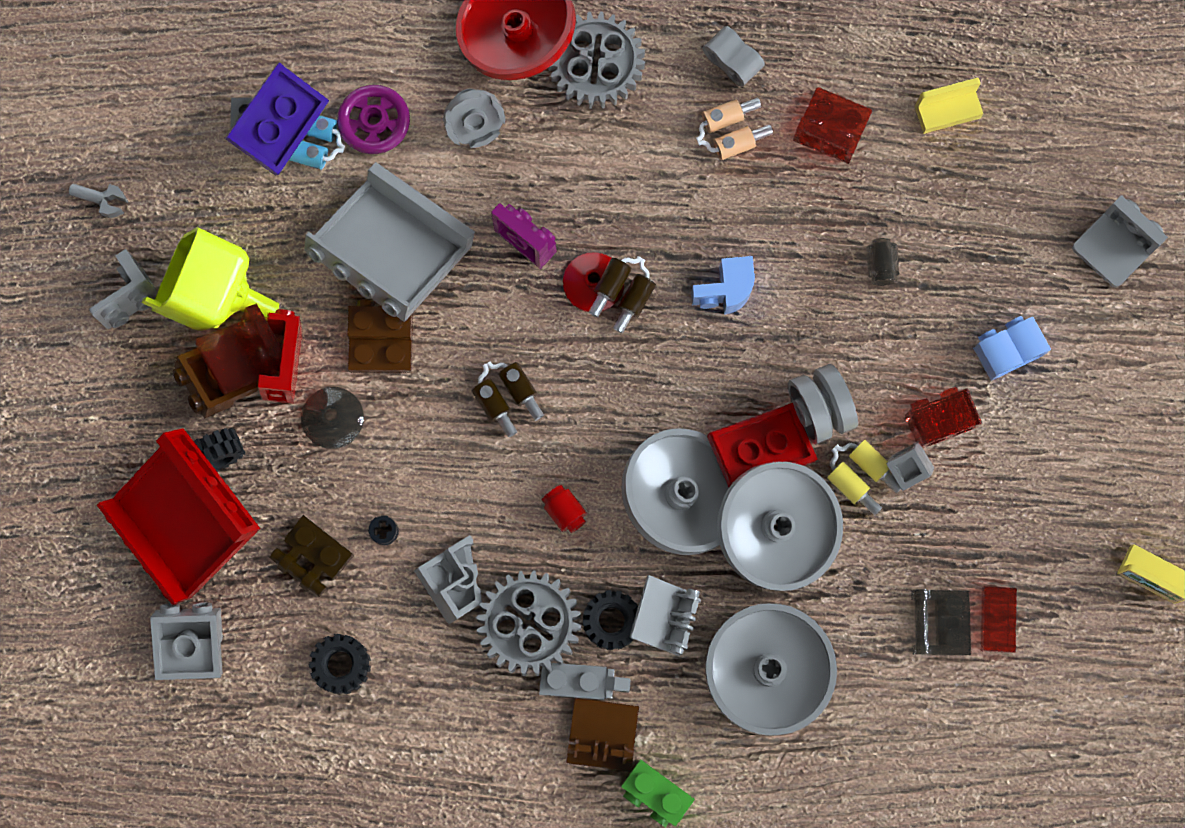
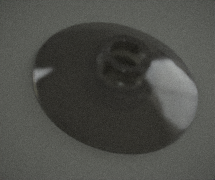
M327 387L318 390L308 398L302 409L301 424L304 433L314 444L326 449H338L349 445L358 437L364 424V411L360 401L350 391L339 387ZM333 410L337 413V416L334 420L329 421L326 419V413Z

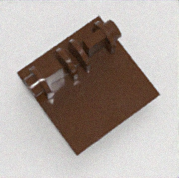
M575 698L566 763L631 772L639 706Z

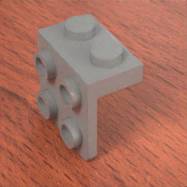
M1121 195L1073 244L1072 249L1107 283L1117 288L1168 236L1163 233V229L1158 223L1149 220L1140 212L1135 202L1125 199Z

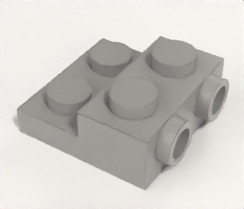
M210 602L195 603L192 605V609H180L179 604L173 606L171 603L161 605L160 610H156L150 617L155 680L220 678L223 674L221 608H212V603Z

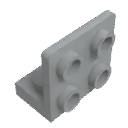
M126 249L115 255V257L121 264L116 269L127 284L89 309L91 314L107 329L121 327L129 320V316L135 312L150 308V306L141 302L145 297L155 299L158 292L142 266Z

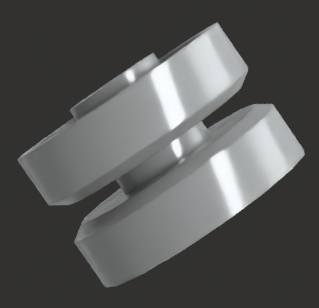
M827 364L815 369L813 380L804 374L789 380L788 391L791 402L794 404L796 414L809 440L813 444L817 445L829 440L832 437L833 429L843 434L857 428L858 416L852 396L843 377L834 365Z

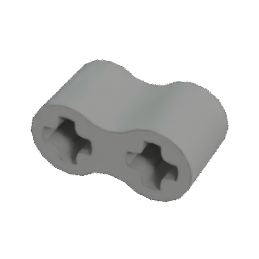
M724 26L703 46V52L713 64L721 68L740 87H743L765 66V62L760 54L745 44L739 35L728 26Z

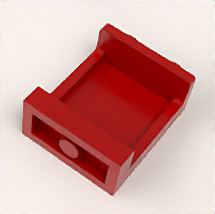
M278 309L275 313L267 314V322L271 334L284 335L279 377L259 375L258 389L262 400L294 404L303 332L300 316H296L295 312Z

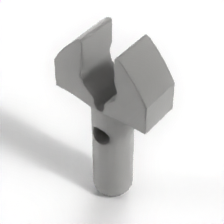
M72 184L69 187V194L71 196L99 204L101 216L114 218L124 214L121 208L110 206L107 202L119 199L128 203L126 196L118 186L109 184L108 189L103 192L77 184Z

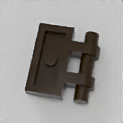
M303 515L283 539L293 547L291 551L286 555L276 548L269 556L278 565L277 569L284 574L289 573L300 582L299 586L306 592L310 590L320 597L327 589L319 581L321 576L326 573L335 580L354 557V554ZM302 555L315 565L310 572H307L296 563Z

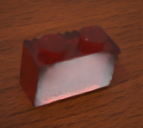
M953 387L939 394L940 399L930 402L928 398H924L910 405L912 409L905 414V419L915 438V442L919 441L922 448L976 429L982 424L968 388L958 391L957 387Z

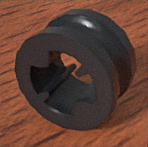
M378 516L371 521L368 532L370 538L375 543L389 545L397 539L399 528L392 518ZM383 522H386V526L392 527V531L387 533V538L381 539V535L375 534V530L380 529Z

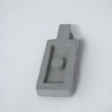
M551 663V672L544 665L541 669L539 695L604 700L612 699L613 691L630 692L631 679L614 677L615 669L575 664L560 665L558 663Z

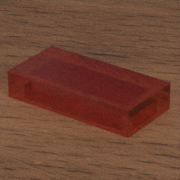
M982 587V652L1016 653L1017 588Z

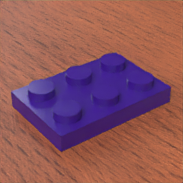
M277 63L224 139L277 176L329 100L281 63Z

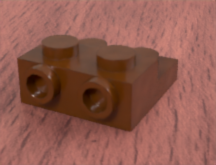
M358 300L356 301V306H348L349 373H412L413 313L404 322L397 316L393 317L387 314L382 306H375L374 301Z
M234 333L178 355L174 365L175 369L172 371L176 383L180 387L185 385L189 391L188 402L191 409L195 413L201 412L204 419L232 407L235 401L259 391V375Z

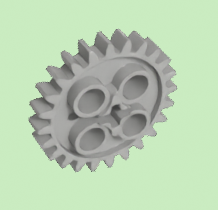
M600 11L598 19H593L591 12L587 13V20L584 21L579 15H576L575 31L569 46L563 55L548 68V71H554L551 73V82L559 81L557 91L561 92L567 89V100L571 99L574 95L577 96L578 106L584 100H588L590 109H592L595 101H599L601 108H605V101L608 99L614 106L617 105V95L626 100L628 98L627 89L636 90L637 84L634 80L641 81L642 72L639 70L645 69V61L641 60L645 57V49L639 48L642 42L641 38L633 39L635 28L626 31V20L616 24L614 14H612L609 20H604L602 11ZM597 36H601L596 84H591L595 41ZM587 41L590 45L586 48H581L576 43ZM609 44H616L620 47V49L617 51H610L606 48V46ZM575 69H584L587 73L583 76H576L572 72ZM606 72H613L617 77L608 80L602 75Z
M535 570L532 571L530 579H525L523 572L519 571L517 581H514L508 574L506 575L507 585L503 586L496 581L495 585L498 592L494 594L487 591L486 595L490 603H480L479 605L486 614L476 617L478 622L485 624V626L477 629V633L482 636L487 635L480 644L482 648L492 646L487 653L489 659L499 655L497 666L500 668L508 662V671L511 674L517 666L521 667L522 676H526L528 668H533L536 676H539L540 666L543 665L551 672V662L553 660L560 665L564 664L561 657L562 652L567 655L573 654L568 643L578 644L579 642L578 638L572 634V632L581 631V625L573 622V620L581 617L580 611H571L577 605V600H566L571 593L570 589L566 588L559 591L561 585L559 579L549 584L548 573H545L542 579L538 580ZM529 594L534 597V602L530 607L522 608L517 605L518 598L521 595ZM507 606L512 607L526 620L534 617L535 625L540 630L552 635L553 639L551 641L547 640L531 626L524 629L523 621L514 614L507 612L505 608ZM547 613H557L561 617L559 623L555 626L545 625L543 618ZM504 620H511L515 623L514 630L509 634H502L498 631L499 624ZM531 638H536L542 643L541 648L534 653H529L524 649L525 642Z

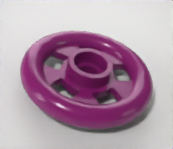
M366 85L355 89L343 100L337 115V125L341 137L353 149L365 154H381L392 150L405 138L410 125V113L404 99L393 89L382 85ZM380 97L381 105H368V98ZM353 107L361 109L358 120L349 118ZM395 108L398 118L389 120L386 110ZM372 117L379 118V122L374 125L370 124L369 120ZM359 128L369 134L365 141L355 135ZM388 128L392 134L381 141L377 134L382 133Z

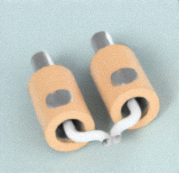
M757 97L742 104L735 99L703 111V122L699 127L700 135L696 137L699 146L705 145L710 152H716L722 161L755 148V141L773 135L770 125L753 131L747 126L713 139L715 148L711 147L707 141L702 140L705 134L704 127H706L708 133H712L744 121L745 113L761 108L759 98Z

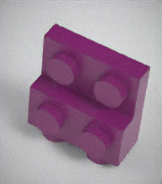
M499 203L491 211L494 231L540 270L557 252L555 236L545 227L539 229L531 222L532 217L524 209L518 207L516 210L510 204L505 208Z

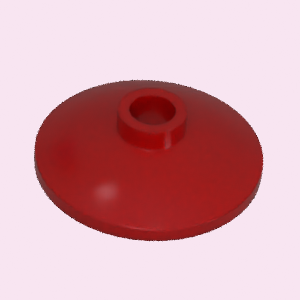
M597 252L585 253L576 257L567 266L563 276V289L567 299L576 308L589 312L598 294L594 292L597 283H590L588 277L597 275L600 279L611 257ZM624 285L622 286L615 301L612 302L608 300L602 311L610 309L619 301L624 290Z

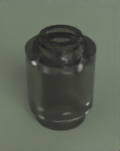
M889 238L872 240V244L866 247L868 277L872 278V284L877 286L896 283L897 276L900 274L897 244L891 242Z

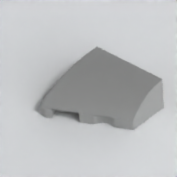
M470 535L414 570L448 625L482 603L481 591L476 583L478 575L477 564H473L471 546L474 543Z

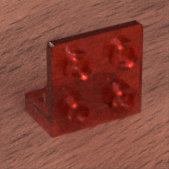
M817 87L804 116L798 124L793 141L849 164L872 110Z
M257 303L245 308L240 322L196 339L195 345L223 394H228L259 381V375L272 376L280 372L282 347Z

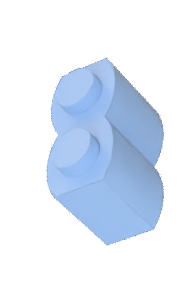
M1022 316L1017 317L1005 324L1006 330L997 333L995 329H992L978 337L980 342L973 349L991 381L1044 356L1051 350L1034 317L1026 320Z

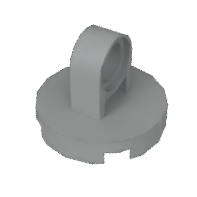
M465 89L459 92L450 101L443 116L448 137L455 144H469L470 148L481 147L495 140L499 136V129L502 123L505 124L506 119L501 102L493 94L475 89Z

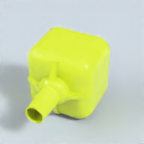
M198 227L187 232L180 239L155 299L145 297L141 302L152 307L151 311L198 331L218 328L237 311H242L267 321V314L275 313L279 309L278 302L249 288L246 278L249 257L246 251Z

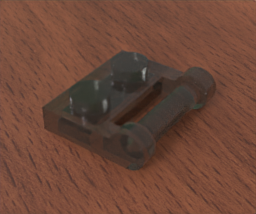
M911 590V600L915 602L916 645H912L913 655L970 656L969 591ZM927 601H935L936 645H928Z

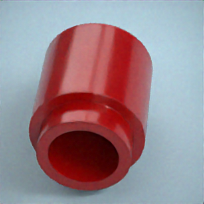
M558 485L542 498V502L545 504V511L562 532L569 530L570 533H573L586 523L584 519L587 514L586 510L569 489L565 490L562 485Z

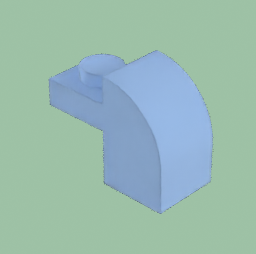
M753 256L722 258L719 266L721 283L693 285L691 292L692 306L700 305V308L709 309L719 306L718 303H723L724 315L731 314L742 308L748 301L754 286Z

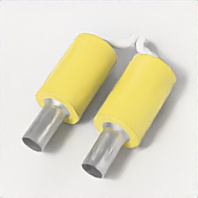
M866 440L859 446L849 443L840 447L837 444L831 450L834 454L830 461V467L833 472L827 479L853 504L860 501L875 516L882 507L867 494L870 487L844 462L837 468L835 462L838 459V451L854 448L855 450L849 457L875 482L882 479L897 494L901 488L894 476L889 472L886 464L888 461Z

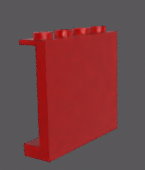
M184 428L163 433L156 440L160 446L158 450L112 499L97 504L107 522L113 526L122 538L125 546L131 550L144 571L150 575L161 590L162 595L168 599L172 606L192 598L261 529Z

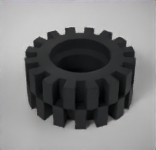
M224 428L220 432L216 430L210 435L206 434L203 438L194 440V443L217 472L222 468L229 467V464L236 463L238 459L245 455V450L233 428Z
M607 590L604 593L595 595L587 603L583 613V626L588 639L595 643L597 647L607 650H619L629 645L634 640L630 638V634L638 610L637 603L632 600V597L628 594H623L621 591ZM616 608L622 612L625 622L622 629L618 632L609 633L601 628L599 617L605 609Z
M334 634L333 637L327 636L323 638L325 641L322 643L318 642L315 645L317 649L315 652L311 651L310 654L312 662H309V668L312 669L310 675L316 681V684L325 691L339 695L343 693L349 694L352 690L361 688L360 684L367 681L368 677L366 675L371 671V666H369L371 658L366 652V647L353 637L341 634ZM337 652H346L352 660L351 670L342 677L333 676L328 668L330 658Z

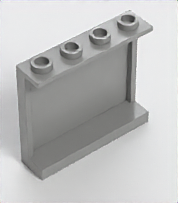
M375 162L368 169L367 181L315 235L310 232L306 234L305 251L313 261L321 262L331 269L338 279L346 280L355 286L362 296L367 299H373L380 304L387 314L393 317L397 316L405 322L470 250L475 231Z

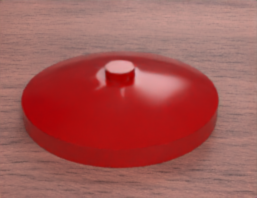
M464 0L456 20L458 45L470 65L488 77L499 80H520L534 76L553 65L569 46L576 25L574 4L572 0Z

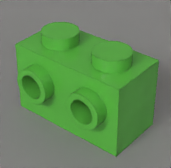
M641 759L621 785L626 790L623 795L625 799L638 808L642 803L653 810L650 817L665 828L669 823L676 827L695 800Z

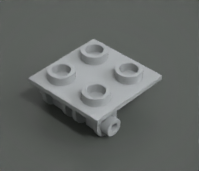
M647 575L630 638L677 656L683 655L684 649H688L687 643L690 632H687V630L693 631V627L689 623L696 620L692 614H696L698 603L701 602V599L698 598L700 592L693 589L685 590Z

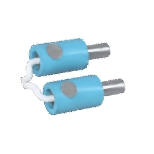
M319 115L306 134L307 136L332 142L336 135V143L339 148L333 150L330 156H328L327 147L301 141L288 161L322 170L326 161L334 159L337 153H343L345 145L341 143V134L337 131V120Z

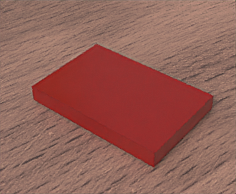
M793 403L718 429L707 435L728 487L743 473L761 464L791 462L807 466L818 460L807 433L796 414Z

